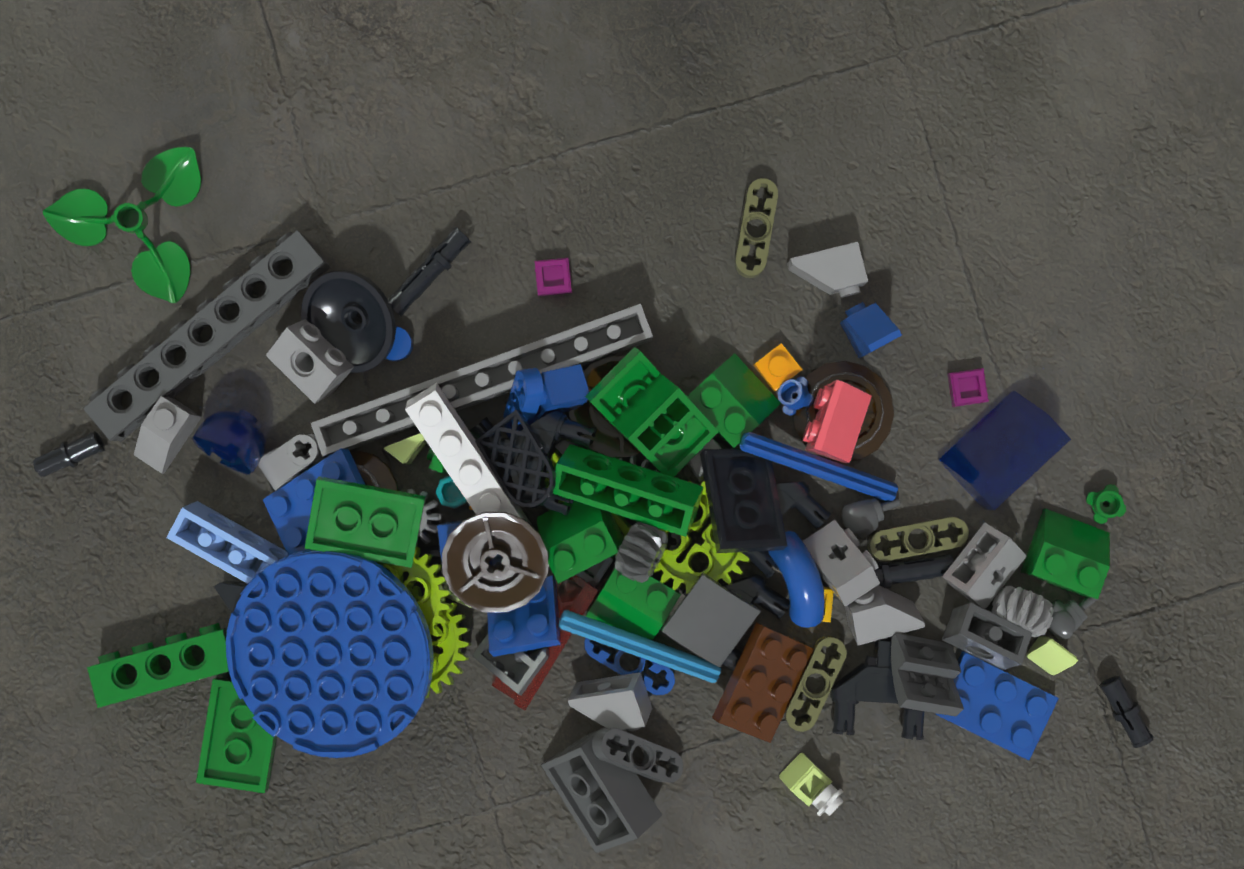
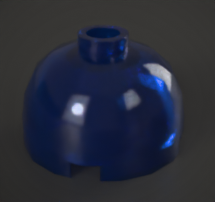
M240 410L238 413L233 411L215 412L201 423L192 438L194 443L204 453L210 456L213 452L222 458L221 464L246 475H250L251 472L255 471L265 452L266 446L264 434L256 425L258 422L257 418L244 410Z

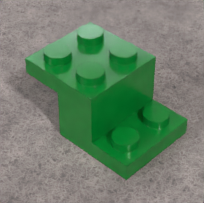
M636 347L585 396L660 473L672 477L719 432L683 391L662 375Z

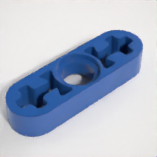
M537 368L523 369L516 372L505 407L504 418L518 409L529 425L534 423L544 391L542 377ZM513 419L504 425L505 428L512 429ZM519 421L517 430L521 431L524 428ZM507 433L509 439L511 437V433Z
M585 638L584 646L587 654L618 674L626 675L643 671L646 659L639 657L640 663L636 669L631 671L625 670L619 663V659L624 651L617 650L614 662H611L607 659L611 655L609 651L603 648L599 652L594 651V643L590 639ZM652 662L648 669L656 674L664 670L668 683L666 685L660 683L658 687H654L653 678L644 673L643 681L646 690L654 695H665L672 690L675 684L673 670Z

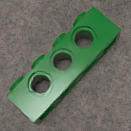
M570 444L556 464V485L553 494L686 537L696 518L704 487Z
M220 623L199 628L200 635L187 638V634L184 632L166 637V645L154 648L152 641L131 647L133 654L121 657L119 651L99 656L98 664L87 667L97 708L229 672L226 658L227 628L221 629ZM195 645L200 646L204 650L205 657L202 663L193 658L192 650ZM161 655H165L170 659L171 668L168 672L161 669L159 665ZM128 664L134 666L137 671L135 681L130 680L126 675Z

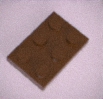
M756 622L712 719L720 724L771 743L814 648Z

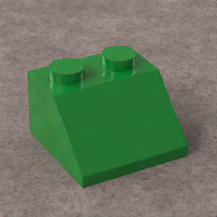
M735 353L687 396L719 431L717 433L718 437L730 449L735 448L741 442L744 433L752 432L781 404Z
M573 501V504L562 503L572 507L567 516L549 510L537 517L538 530L548 551V565L558 584L619 552V546L622 544L624 537L611 512Z
M1043 508L1020 572L1076 594L1098 599L1110 568V533Z
M614 567L586 617L653 640L668 618L681 593L678 590H673V587L668 584L661 583L654 576H650L644 583L636 580L633 581L623 576Z

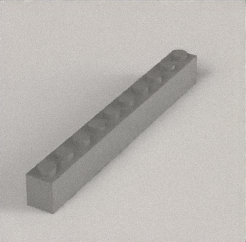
M638 304L312 422L311 426L322 456L328 457L340 448L352 450L415 427L416 425L405 411L406 403L435 383L439 385L457 412L509 393L518 370L537 368L541 374L542 372L579 364L584 366L650 342L653 335L642 305Z

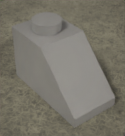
M858 242L794 257L787 263L788 270L829 295L839 293L840 298L860 293L859 287H863L868 282Z
M160 396L141 424L134 456L164 474L202 417L176 399Z
M877 585L845 607L848 626L857 645L891 637L895 633L902 634L925 627L924 621L913 601L880 585Z
M641 672L576 682L568 698L570 707L602 726L626 731H635L645 727L652 710Z

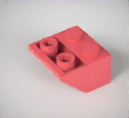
M840 380L827 384L823 389L820 388L813 408L818 409L816 418L813 422H808L803 436V441L807 442L805 450L842 463H850L872 396Z

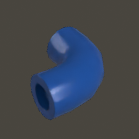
M788 531L785 532L788 546L784 550L768 551V553L778 566L787 585L790 600L789 616L791 620L801 627H815L824 619L825 596L821 575L814 558L797 533Z

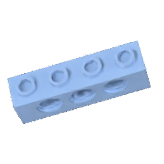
M199 501L182 507L166 537L247 584L269 565L288 556L287 552Z

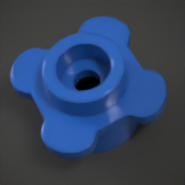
M806 378L790 379L780 386L778 399L784 405L783 412L786 415L792 416L796 413V410L812 405L814 397L808 391L807 386L809 382Z

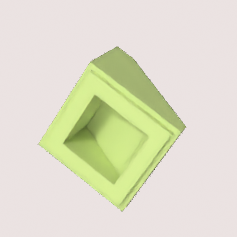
M419 433L386 446L384 449L401 463L411 464L427 442L422 434Z
M1043 635L1037 638L1026 655L1051 675H1056L1066 670L1078 661L1075 655L1055 640Z
M800 753L779 775L782 782L807 806H810L820 793L832 783L831 779L804 753Z

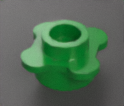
M1106 485L1104 490L1097 493L1089 492L1086 496V503L1091 505L1094 512L1093 519L1099 524L1106 523L1108 518L1121 517L1126 512V506L1119 494V489L1115 485ZM1104 501L1109 503L1108 507L1103 506Z

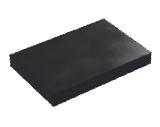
M740 448L704 449L700 457L716 553L784 550L788 545L772 461L742 451Z

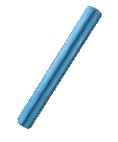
M564 610L559 619L558 626L562 630L702 680L715 683L721 673V667L705 659L575 612Z

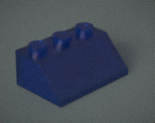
M1013 390L948 449L938 461L984 510H996L1065 446L1071 438L1046 412Z

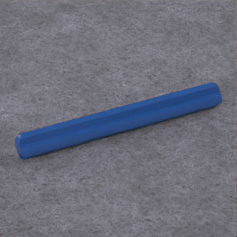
M752 432L744 433L741 438L740 449L747 453L885 501H893L896 498L898 491L896 483Z

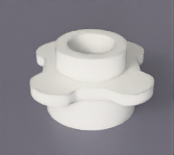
M832 784L828 785L812 802L819 810L817 815L821 816L824 812L829 816L832 815L844 802L839 797L844 791L842 789L837 790Z

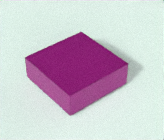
M569 258L534 261L538 296L572 293Z
M984 368L947 374L952 407L989 402Z

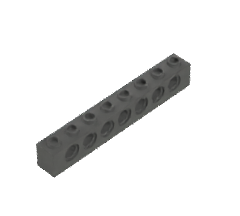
M297 230L294 233L288 232L276 242L275 245L277 247L267 256L262 254L255 258L249 265V271L241 277L236 276L230 279L223 286L222 289L224 291L215 299H207L201 303L196 309L197 314L189 321L183 320L176 324L169 332L171 336L162 343L157 342L144 351V358L135 366L131 364L123 368L116 375L117 381L108 388L102 387L89 398L91 402L83 409L110 441L122 442L141 426L160 396L176 397L331 267L302 233ZM291 260L293 263L292 271L286 276H280L279 266L281 263ZM259 282H265V294L260 298H254V286ZM233 304H238L240 309L239 315L234 320L229 321L226 315L227 309ZM211 326L213 330L212 338L208 342L203 343L200 333L204 327ZM184 348L186 358L183 363L177 365L174 361V354L178 349ZM157 370L159 381L155 386L150 387L148 376L150 372ZM130 392L132 404L129 408L124 409L121 403L122 397L125 393Z

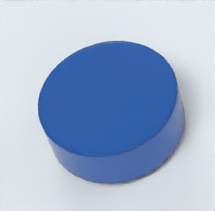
M396 327L394 344L389 355L386 357L390 361H402L412 352V337L403 328Z

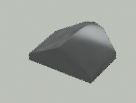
M487 634L472 656L512 690L522 696L549 658V647L493 657L489 652Z

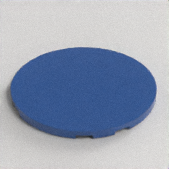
M309 549L285 556L258 573L241 592V597L236 604L234 612L231 613L227 628L226 658L228 670L239 699L243 698L247 707L254 715L252 718L272 737L277 736L293 745V749L310 755L328 758L353 757L374 751L394 737H397L417 715L425 701L432 680L433 645L431 634L416 599L407 587L386 568L375 561L356 555Z

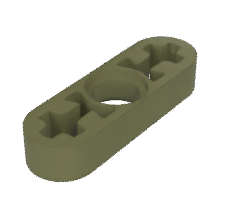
M766 178L753 181L746 193L735 256V268L745 278H754L760 275L767 263L778 200V189L774 182ZM760 187L766 188V194L771 195V198H766L762 212L769 211V216L762 212H749V208L753 210L757 208L758 197L753 195V192H758ZM754 219L761 220L766 227L765 234L759 238L749 235L747 232L749 221ZM744 241L751 245H764L763 249L757 247L755 250L754 259L760 261V265H755L752 270H747L746 263L741 262V258H747L750 251V245L743 246Z
M944 517L877 530L868 538L867 548L875 559L890 561L958 548L967 541L969 531L963 520L957 517ZM948 523H951L952 527L959 529V534L954 535L953 542H951L949 537L936 538L938 545L934 546L935 536L930 526L935 525L934 532L946 531ZM914 529H921L926 534L927 541L922 548L915 549L909 544L908 537ZM901 531L900 539L905 552L900 553L901 546L887 548L888 554L884 555L882 550H876L875 544L881 542V536L884 535L885 540L889 541L899 540L896 533Z
M823 636L816 641L813 647L814 651L784 713L785 720L796 731L804 732L810 730L815 725L846 659L847 651L845 645L834 636ZM832 643H835L834 649L838 652V656L828 659L826 667L832 669L828 675L823 669L813 667V664L817 661L822 665L825 659V654L821 652L822 647H830ZM811 674L823 676L825 685L820 692L812 693L807 690L806 680ZM803 692L808 698L817 700V703L813 706L808 702L805 712L809 715V718L807 720L801 719L799 723H795L796 717L792 714V711L802 708L805 700L798 697Z

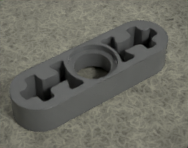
M616 728L601 729L593 737V752L602 761L657 782L672 783L677 781L682 775L683 761L675 751ZM607 739H610L612 744L623 746L621 751L610 750V747L606 745ZM640 746L644 752V759L637 766L633 761L632 754L634 749ZM655 761H665V764L669 766L668 772H666L665 768L654 765Z

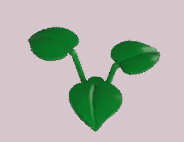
M172 148L153 157L143 169L141 182L143 187L155 193V196L144 202H139L137 206L132 203L121 204L109 218H106L108 214L107 202L100 194L90 189H76L68 192L42 211L49 225L59 235L80 246H94L103 242L107 236L105 224L115 223L119 229L136 234L150 250L139 253L132 263L131 272L136 285L145 293L170 303L179 302L185 294L191 275L189 258L186 252L174 242L166 241L157 247L154 246L144 233L148 225V216L144 210L157 203L161 198L168 205L179 207L191 203L198 196L201 188V174L196 152L193 148Z

